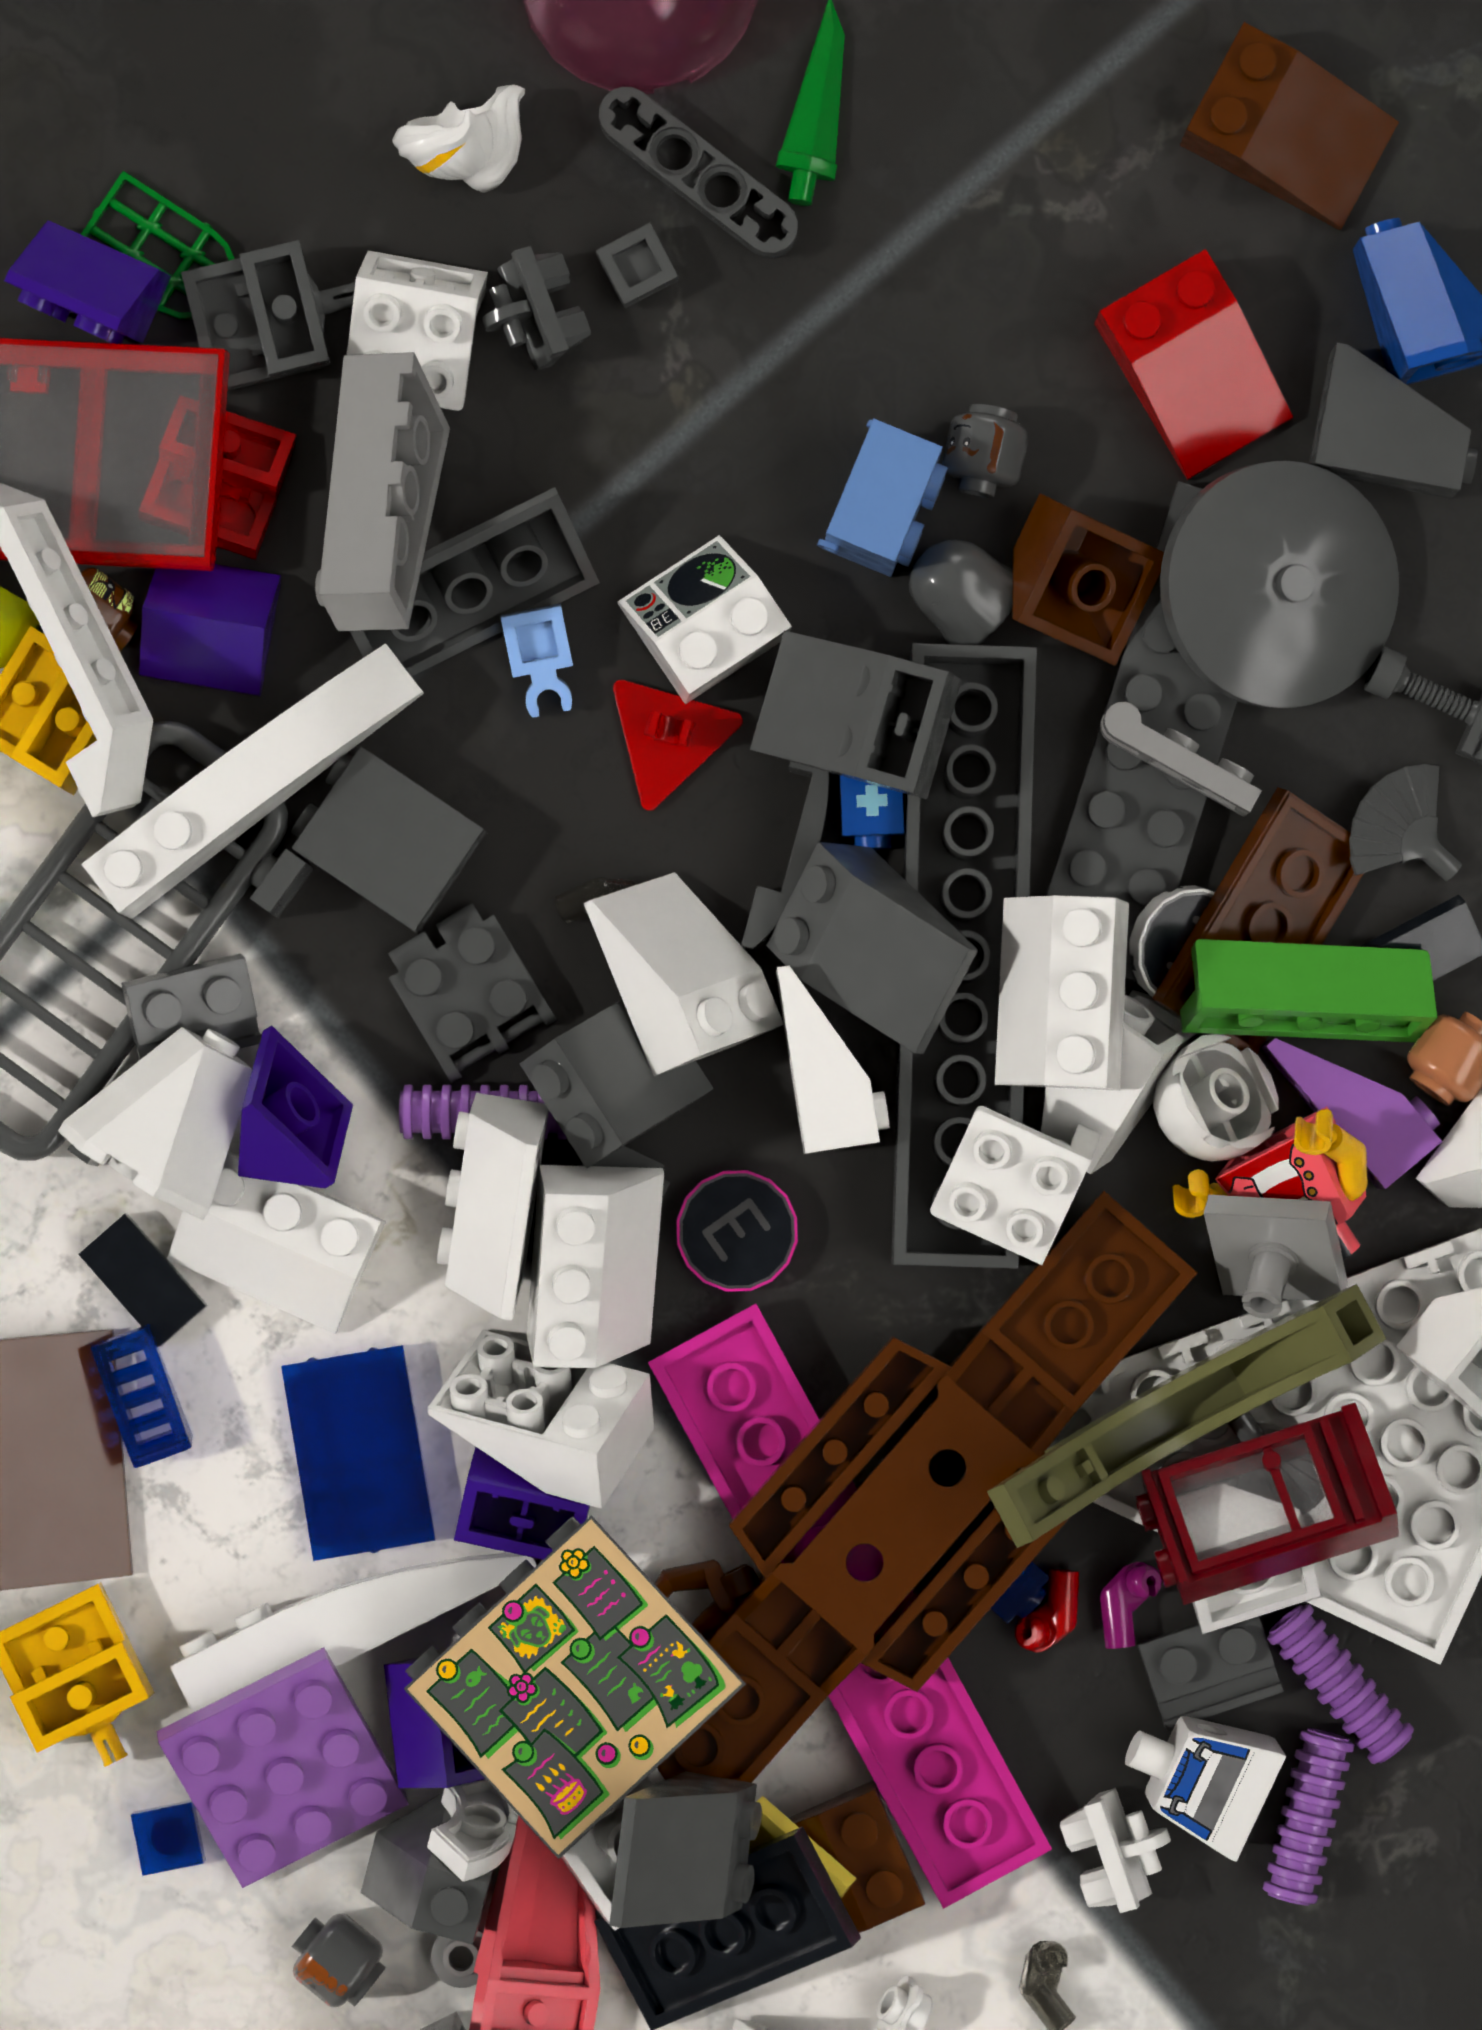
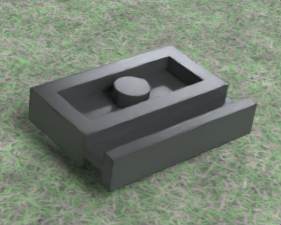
M241 954L121 983L133 1040L137 1047L138 1061L181 1027L201 1037L204 1036L207 1029L214 1030L238 1044L240 1049L260 1043L262 1034L258 1028L256 1018L258 1016L245 957Z
M1259 1616L1202 1634L1199 1623L1137 1643L1164 1728L1167 1731L1174 1729L1177 1720L1181 1716L1204 1719L1284 1692Z

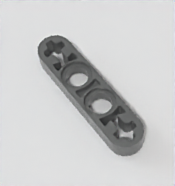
M622 86L613 89L604 97L599 108V122L603 134L612 144L754 254L762 258L775 259L784 256L793 248L797 240L798 221L795 212L782 199L644 92L634 87ZM632 103L639 106L637 119L650 131H652L656 120L664 124V126L652 134L645 151L637 147L644 139L643 134L636 128L628 124L621 130L614 127L616 116L612 109L618 105L625 110ZM678 138L685 141L691 147L692 158L688 165L679 170H669L660 164L657 158V150L665 140ZM720 175L733 178L740 188L738 200L733 205L725 208L712 205L705 195L707 183L712 178ZM751 195H755L760 199V201L754 204V212L763 219L770 221L776 215L783 218L781 231L785 238L781 241L775 237H770L765 243L758 239L760 226L748 215L745 216L741 226L732 221L745 211Z

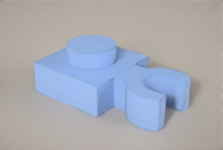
M561 603L501 615L512 676L514 678L531 675L532 683L526 692V708L531 717L539 716L537 698L544 690L557 692L561 698L563 711L571 710V690L565 681L557 677L556 669L573 666Z

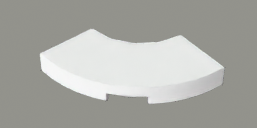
M486 1779L444 1788L441 1803L450 1814L451 1819L431 1829L427 1848L458 1878L465 1882L487 1874L504 1861L513 1844L518 1814Z

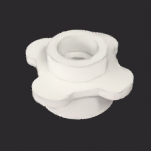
M907 1975L902 1977L897 1985H892L886 1990L879 2002L877 2029L923 2030L932 2009L931 1997L923 1993V1988L919 1985L913 1986V1978Z

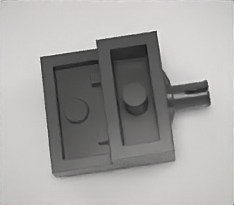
M299 240L239 254L240 258L181 272L199 347L226 349L230 353L228 391L331 366L324 339L325 315L352 308L354 296L351 295H354L355 283L353 281L349 284L319 291L317 285L308 274Z

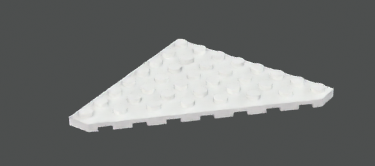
M1482 1228L1348 1276L1347 1288L1355 1284L1358 1285L1386 1340L1355 1361L1300 1385L1249 1411L1263 1431L1269 1434L1341 1411L1342 1406L1356 1402L1397 1511L1399 1536L1314 1563L1321 1596L1305 1602L1440 1665L1482 1576V1420L1425 1375L1396 1346L1408 1332L1412 1322L1422 1315L1435 1298L1482 1287ZM1285 1299L1281 1303V1312L1273 1318L1264 1319L1246 1313L1123 1358L1077 1410L1048 1448L1181 1371L1319 1301ZM1225 1423L1146 1469L1149 1468L1150 1471H1154L1241 1443V1441L1230 1426ZM1141 1472L1095 1500L1094 1503L1143 1525L1134 1497L1145 1493ZM1240 1476L1195 1491H1201L1220 1484L1236 1488ZM1326 1497L1315 1509L1303 1516L1305 1527L1333 1518Z

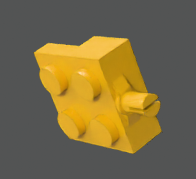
M30 626L0 675V751L74 796L78 788L66 761L90 746L97 739L83 716L81 706L62 668L57 663L45 634Z
M101 1582L0 1631V1668L13 1693L10 1699L37 1753L68 1737L90 1734L104 1763V1767L128 1756L111 1722L123 1710L150 1698L155 1692Z

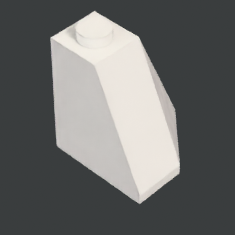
M1132 990L1129 996L1125 995L1120 1091L1046 1087L1041 1132L1067 1143H1070L1078 1124L1100 1133L1101 1136L1095 1153L1086 1171L1092 1174L1113 1159L1153 1102L1156 1082L1175 1054L1199 1038L1201 1033H1182L1181 1017L1154 1001L1150 995Z
M181 1027L66 1118L58 1132L81 1153L101 1165H105L108 1158H111L108 1163L109 1166L132 1180L133 1185L149 1195L204 1220L210 1209L236 1129L252 1068L236 1056L240 1046L229 1038L211 1029H207L204 1036L201 1037Z

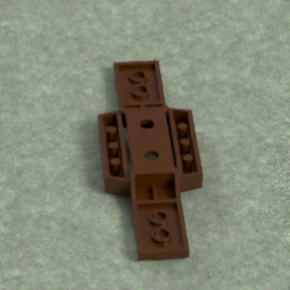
M1102 1191L1048 1252L1043 1265L1038 1264L950 1365L892 1336L729 1522V1527L764 1578L707 1642L746 1685L657 1767L663 1778L666 1780L688 1771L752 1783L827 1696L860 1663L918 1692L1068 1519L1036 1540L1017 1548L993 1504L875 1640L874 1633L989 1503L991 1498L987 1491L1013 1475L1018 1468H1024L1045 1454L1044 1451L1047 1450L1077 1410L1198 1272L1109 1194ZM937 1384L938 1397L838 1512L794 1562L780 1563ZM944 1449H951L960 1453L966 1464L963 1478L952 1486L937 1484L929 1473L931 1458L934 1454ZM860 1544H870L876 1547L883 1557L881 1572L875 1578L867 1581L854 1578L846 1567L848 1553L852 1548Z

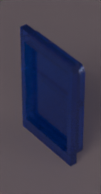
M404 1345L382 1349L371 1347L364 1352L323 1359L311 1357L305 1362L282 1365L313 1561L364 1552L378 1553L382 1549L435 1541L433 1513Z

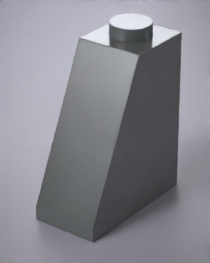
M1337 342L1329 354L1309 464L1331 471L1343 479L1452 499L1461 490L1462 484L1471 485L1478 456V449L1469 447L1471 429L1352 346Z

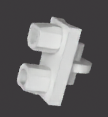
M1116 1788L1098 1793L1083 1808L1068 1815L1060 1822L1065 1843L1071 1852L1097 1845L1103 1866L1086 1870L1080 1875V1886L1088 1907L1117 1904L1119 1912L1123 1913L1137 1909L1140 1906L1139 1901L1152 1894L1146 1875L1162 1870L1156 1849L1168 1844L1171 1841L1167 1828L1149 1830L1142 1810L1125 1816Z

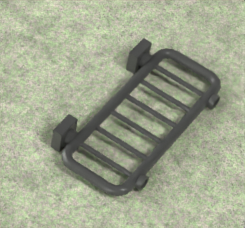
M159 721L152 726L148 758L158 747L173 745L207 768L226 754L224 750L195 729L178 721ZM144 778L143 791L159 803L170 796L149 779ZM283 802L264 817L261 831L247 850L234 841L223 848L239 861L211 899L205 897L183 880L173 887V889L200 907L202 912L176 948L172 949L134 920L119 914L112 904L66 872L94 832L109 842L119 835L102 822L107 814L92 817L85 803L1 918L0 961L23 931L126 1006L123 989L30 922L58 881L164 957L166 961L157 972L158 974L193 965L251 884L257 889L250 899L279 918L314 868L288 849H285L279 858L273 855L280 846L288 829V810L285 802ZM0 976V991L94 1059L69 1095L64 1099L0 1052V1067L58 1109L45 1128L39 1134L32 1137L22 1136L0 1121V1152L16 1160L36 1161L50 1156L65 1142L66 1138L58 1132L63 1121L102 1091L136 1043L133 1040L128 1013L103 1048L100 1049ZM72 1144L67 1149L86 1164L99 1166V1163L81 1153Z

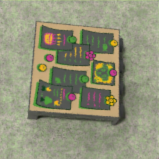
M592 1515L583 1524H580L572 1516L545 1541L553 1551L535 1568L527 1559L524 1560L499 1584L506 1592L505 1596L489 1610L479 1602L452 1627L460 1636L442 1654L434 1646H431L405 1670L413 1681L404 1690L558 1859L746 1685Z

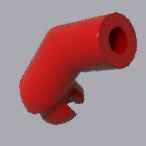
M1049 1570L1047 1601L1026 1617L1020 1619L1015 1626V1639L1023 1649L1035 1653L1049 1650L1075 1629L1078 1615L1080 1571Z

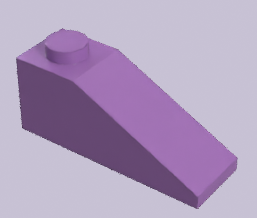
M1277 1038L1268 1040L1261 1047L1263 1053L1313 1113L1327 1106L1332 1112L1336 1124L1365 1145L1367 1149V1177L1377 1189L1388 1188L1442 1143V1140L1433 1131L1440 1125L1438 1119L1417 1096L1408 1101L1400 1092Z

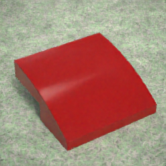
M180 396L160 447V461L139 513L141 522L190 538L200 402ZM226 411L217 547L256 560L291 460L297 434Z

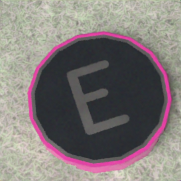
M748 1170L722 1171L702 1180L684 1199L676 1220L677 1246L686 1266L705 1284L726 1292L752 1291L772 1282L789 1265L798 1242L797 1216L788 1196L771 1179Z

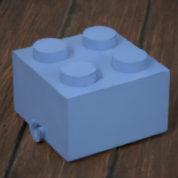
M873 418V420H868L867 422L868 433L829 524L825 540L819 539L817 546L892 577L897 563L909 567L925 525L915 521L920 507L932 511L945 480L948 467L938 463L942 446Z

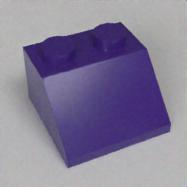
M419 1657L383 1664L398 1788H450L484 1780L485 1778L404 1690L413 1681L405 1670Z

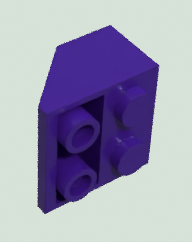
M47 220L10 267L4 281L21 289L18 302L66 323L70 312L77 315L73 326L110 343L122 344L126 336L143 344L172 276L158 268Z
M475 1446L454 1541L544 1560L553 1551L545 1541L572 1516L580 1524H583L588 1519L590 1505L544 1493Z

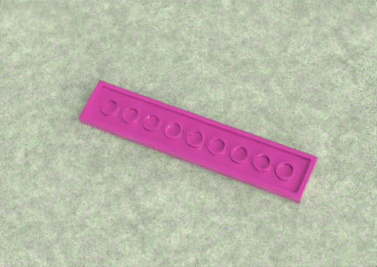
M756 1303L648 1361L651 1370L732 1519L819 1420ZM853 1481L850 1482L780 1563L795 1561L857 1490ZM860 1544L852 1548L848 1553L846 1567L854 1578L862 1581L871 1580L881 1572L883 1557L876 1547L870 1544ZM913 1591L905 1597L874 1633V1640L914 1595ZM949 1658L942 1663L918 1692L860 1663L828 1695L943 1909L1052 1850Z

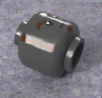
M971 404L969 412L960 413L952 419L942 465L948 467L946 472L948 475L960 480L958 491L981 498H994L996 488H1010L1019 482L1029 434L1021 424L1017 423V413L992 405Z

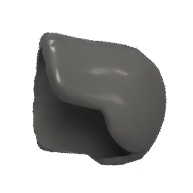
M964 539L943 540L929 547L916 561L910 574L909 590L917 607L940 630L947 644L979 645L986 640L989 634L995 632L1013 610V569L1001 564L972 542Z

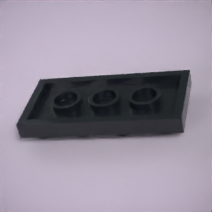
M803 1826L749 1849L747 1864L754 1867V1885L751 1896L747 1903H743L742 1909L723 1919L618 1928L615 1931L601 1915L594 1921L650 2030L660 2028L852 1948L861 1939Z

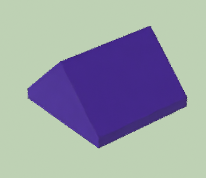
M215 564L213 571L156 568L142 607L139 675L261 697L282 576Z
M272 1025L262 1032L242 1106L238 1176L326 1189L335 1183L353 1104Z

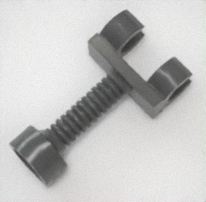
M1384 645L1370 669L1364 690L1385 700L1392 693H1401L1403 691V694H1408L1410 698L1414 696V699H1419L1421 703L1431 704L1432 708L1436 707L1439 711L1442 709L1443 713L1447 712L1450 716L1453 714L1454 718L1458 717L1461 721L1464 719L1467 727L1455 754L1468 758L1482 766V693L1478 701H1472L1471 698H1467L1465 695L1461 696L1458 692L1455 694L1454 690L1450 691L1447 687L1444 689L1443 685L1439 686L1436 682L1433 684L1432 680L1428 681L1425 677L1422 679L1421 675L1416 676V673H1411L1407 668L1406 655Z

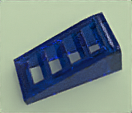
M150 1324L92 1344L91 1351L133 1467L138 1468L190 1449L192 1447L193 1434ZM144 1350L147 1360L115 1371L111 1361ZM150 1374L153 1375L155 1383L124 1394L121 1385ZM161 1398L164 1407L133 1418L130 1409ZM166 1423L170 1424L172 1430L142 1440L141 1432Z

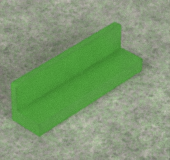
M1198 939L1191 947L1195 991L1180 1009L1182 1033L1414 1043L1438 1018L1430 955L1426 950Z

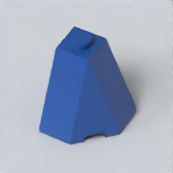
M1392 218L1366 227V236L1361 237L1352 250L1386 371L1406 385L1482 365V295L1420 221L1402 226L1400 218Z

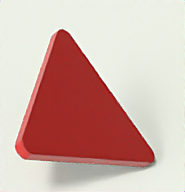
M622 679L616 681L613 685L641 805L647 811L655 810L743 724L742 716L733 711L695 700L685 704L678 695Z

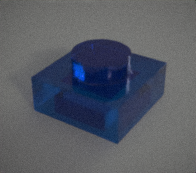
M1032 1561L991 1609L1007 1624L1016 1615L1020 1618L1026 1617L1044 1598L1046 1590L1042 1586L1050 1578Z
M192 1800L139 1810L131 1814L142 1876L199 1865L206 1861L196 1807Z

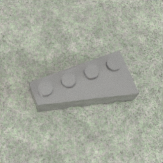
M414 352L344 355L322 565L315 581L318 603L322 607L325 606L338 631L409 629L450 432L448 422Z

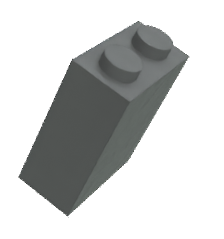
M360 746L354 757L346 753L339 758L330 771L325 782L333 788L320 807L310 803L296 821L291 834L298 839L292 846V849L419 934L487 833L482 827Z
M623 1000L618 1001L556 1037L519 1063L586 1168L591 1167L679 1113L714 1089L696 1061L654 1076Z

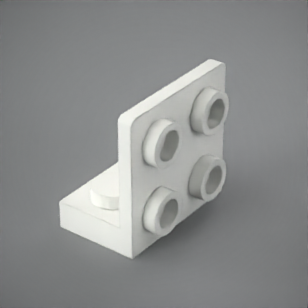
M368 250L356 276L347 355L414 352L440 408L461 410L466 397L476 316L485 296L488 272Z
M978 1106L934 1199L930 1212L939 1219L1043 1265L1092 1161L1101 1134L1078 1124L1070 1143H1067L1061 1139L1057 1140L987 1107Z

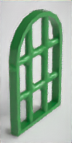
M122 171L100 206L94 210L92 218L81 233V235L87 238L92 234L113 249L172 276L157 312L160 311L178 320H193L191 312H177L165 307V304L175 289L187 296L181 272L188 271L193 262L202 267L215 264L204 257L206 253L201 251L210 236L224 248L228 260L235 259L229 244L209 223L201 222L125 171ZM126 181L159 202L149 219L144 218L115 199ZM109 206L136 223V229L141 230L130 247L96 226ZM167 208L202 230L192 247L187 246L161 229L163 225L158 223ZM150 233L181 253L179 257L184 258L173 276L142 256L144 252L140 251V248Z

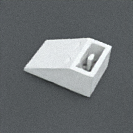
M486 1330L481 1331L428 1406L429 1416L544 1493L601 1509L654 1430L649 1373L611 1363H606L597 1368L533 1367L528 1341Z

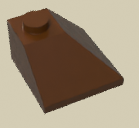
M1039 493L1013 548V619L1116 666L1161 573L1164 552Z

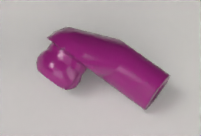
M1133 1562L1123 1566L1102 1589L1100 1603L1105 1648L1116 1649L1136 1645L1132 1613L1149 1596L1155 1597L1162 1586L1161 1575L1152 1565H1147L1144 1562Z

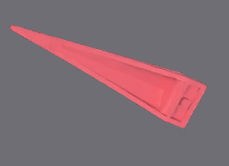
M519 1815L512 1847L500 1865L473 1971L478 1974L469 2030H594L600 1995L597 1926L594 1923L596 1920V1908L562 1858L558 1859Z

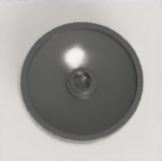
M1271 461L1252 464L1235 469L1208 484L1191 500L1177 519L1167 541L1161 564L1160 597L1163 615L1169 634L1181 657L1190 669L1211 688L1230 699L1255 707L1296 708L1312 705L1333 697L1351 686L1368 670L1382 651L1392 629L1398 606L1399 572L1397 558L1387 528L1379 514L1364 495L1345 479L1319 466L1304 462Z

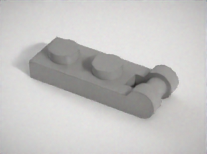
M1117 702L1111 705L1102 716L1100 731L1108 742L1243 817L1251 812L1262 790L1250 784L1254 775L1245 768L1224 758H1221L1219 764L1215 765L1196 754L1200 745L1186 735L1171 728H1167L1164 735L1145 726L1141 723V714L1138 708L1131 703Z

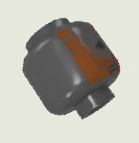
M346 1914L334 1915L325 1925L315 1917L291 1946L301 1954L293 1967L294 1977L330 2007H340L347 2001L355 2007L386 1968L379 1962L383 1954V1947L380 1941Z

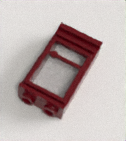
M1356 1402L1342 1406L1341 1411L1154 1471H1150L1149 1468L1142 1470L1141 1477L1145 1493L1134 1496L1145 1531L1157 1529L1164 1549L1154 1552L1164 1586L1167 1588L1177 1585L1183 1605L1399 1536L1397 1511Z

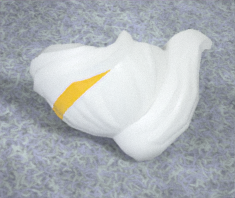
M514 84L497 87L495 94L484 105L466 110H459L455 103L450 101L442 113L431 117L416 118L408 121L407 125L398 128L392 142L398 149L399 155L407 158L422 173L439 179L463 180L477 191L482 193L488 192L498 187L517 163L522 141L519 102L525 95V89Z

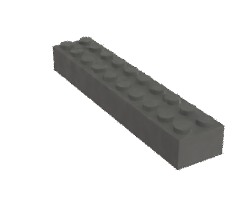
M913 643L910 650V661L949 671L962 681L928 798L926 800L906 794L903 878L978 951L924 1054H915L898 1043L891 1264L1018 1269V1254L933 1216L930 1208L978 1106L987 1107L1023 1124L1024 1086L995 1085L1004 898L1029 897L1037 647Z

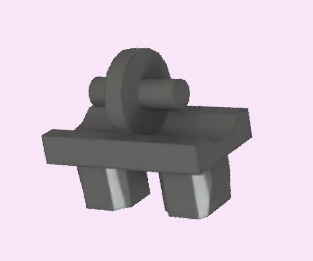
M531 246L514 250L511 253L512 259L497 268L503 284L489 290L496 309L484 315L481 321L487 332L503 329L510 348L525 343L534 369L537 371L552 366L568 350L583 343L591 335V329L584 311L579 306L559 312L554 310L549 293L563 290L570 283V273L563 254L556 252L534 255Z

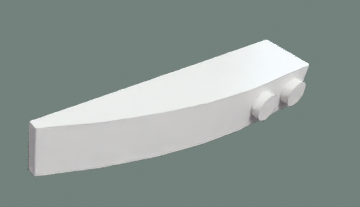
M385 643L228 751L81 865L116 911L133 919L339 760L340 757L344 756L423 695L424 692Z
M514 1553L467 1556L404 1567L345 1583L287 1605L275 1612H272L269 1604L265 1603L234 1619L239 1630L219 1640L216 1639L211 1630L181 1645L179 1649L183 1658L173 1663L170 1668L192 1713L323 1647L326 1649L335 1667L499 1586L524 1560L527 1559L534 1568L540 1561L537 1558Z

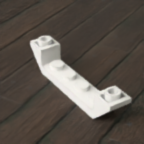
M0 483L1 550L7 557L27 597V602L35 613L54 652L55 659L62 668L81 706L83 716L97 739L90 746L66 761V764L77 785L79 794L85 801L92 817L132 808L139 804L142 798L153 718L46 501Z

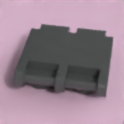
M473 903L435 924L446 942L439 948H435L424 931L388 953L399 971L390 976L389 980L451 1083L462 1078L460 1071L496 1050L500 1055L509 1050L508 1042L543 1021L546 1026L557 1021L496 917L492 915L483 921ZM533 1006L536 1008L537 1011L505 1031H499V1026ZM487 1034L490 1040L455 1061L452 1060L451 1055Z

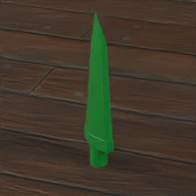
M832 0L827 2L782 149L778 152L776 162L777 168L793 173L788 202L799 206L812 205L816 180L834 181L838 166L836 164L845 34Z

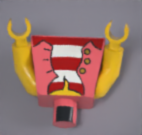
M1326 1106L1305 1118L1296 1117L1295 1123L1272 1134L1268 1139L1244 1155L1230 1159L1215 1178L1217 1183L1210 1184L1208 1174L1203 1170L1197 1169L1188 1175L1189 1189L1179 1184L1172 1187L1176 1212L1190 1218L1204 1215L1208 1195L1331 1201L1344 1260L1360 1247V1243L1345 1221L1353 1216L1366 1198L1368 1185L1367 1149L1360 1140L1336 1124L1332 1112Z

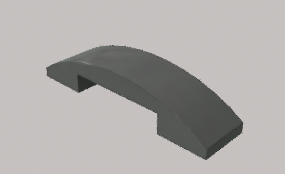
M790 761L788 772L810 777L811 781L782 890L779 892L757 886L741 944L745 950L753 952L772 934L817 843L821 841L828 801L829 772Z

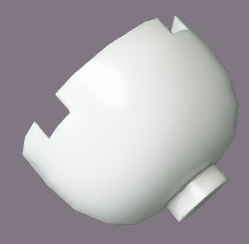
M1223 1034L1202 1035L1179 1050L1157 1080L1153 1096V1108L1158 1124L1168 1140L1184 1154L1211 1162L1230 1160L1242 1156L1268 1139L1275 1128L1269 1129L1271 1114L1279 1110V1097L1272 1075L1259 1056L1248 1047L1240 1052L1233 1045L1225 1043L1231 1037Z

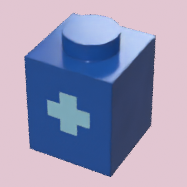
M839 775L841 840H854L855 846L871 847L873 850L891 849V838H902L904 835L903 793Z

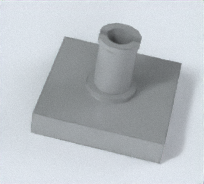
M1208 1195L1204 1209V1218L1222 1294L1242 1296L1243 1308L1249 1314L1264 1319L1273 1318L1281 1312L1282 1299L1321 1301L1347 1288L1348 1281L1331 1201Z

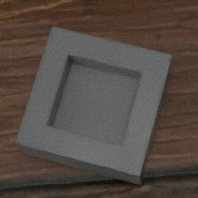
M650 222L596 250V255L624 309L679 281L678 275Z

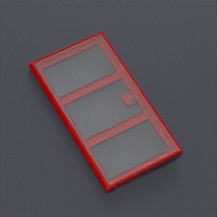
M0 338V483L46 501L76 564L213 571L216 562L230 353L226 349ZM0 547V560L8 561Z

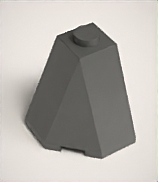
M442 1792L426 1804L376 1832L361 1893L411 1929L473 1945L481 1923L494 1869L480 1877L463 1882L427 1848L431 1829L451 1819L450 1814L441 1803Z

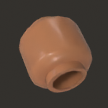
M1466 1011L1459 1020L1450 1015H1438V1018L1418 1038L1408 1052L1407 1061L1413 1070L1409 1079L1423 1092L1443 1105L1450 1106L1454 1100L1458 1102L1471 1101L1482 1088V1021Z

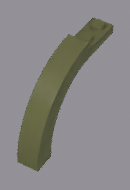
M1355 1284L1277 1321L1141 1393L1044 1451L1045 1454L989 1489L987 1493L1016 1547H1021L1041 1537L1116 1486L1169 1454L1244 1413L1317 1377L1355 1361L1386 1340V1337L1358 1285Z

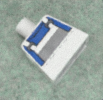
M1181 1716L1177 1720L1167 1742L1143 1731H1138L1128 1747L1125 1765L1151 1776L1146 1786L1145 1795L1151 1807L1157 1813L1228 1859L1237 1862L1284 1763L1286 1755L1276 1739L1268 1735Z

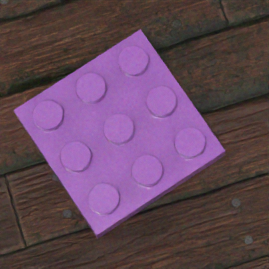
M324 1647L156 1731L160 1747L242 1888L409 1805L406 1792L403 1788H398L397 1776Z

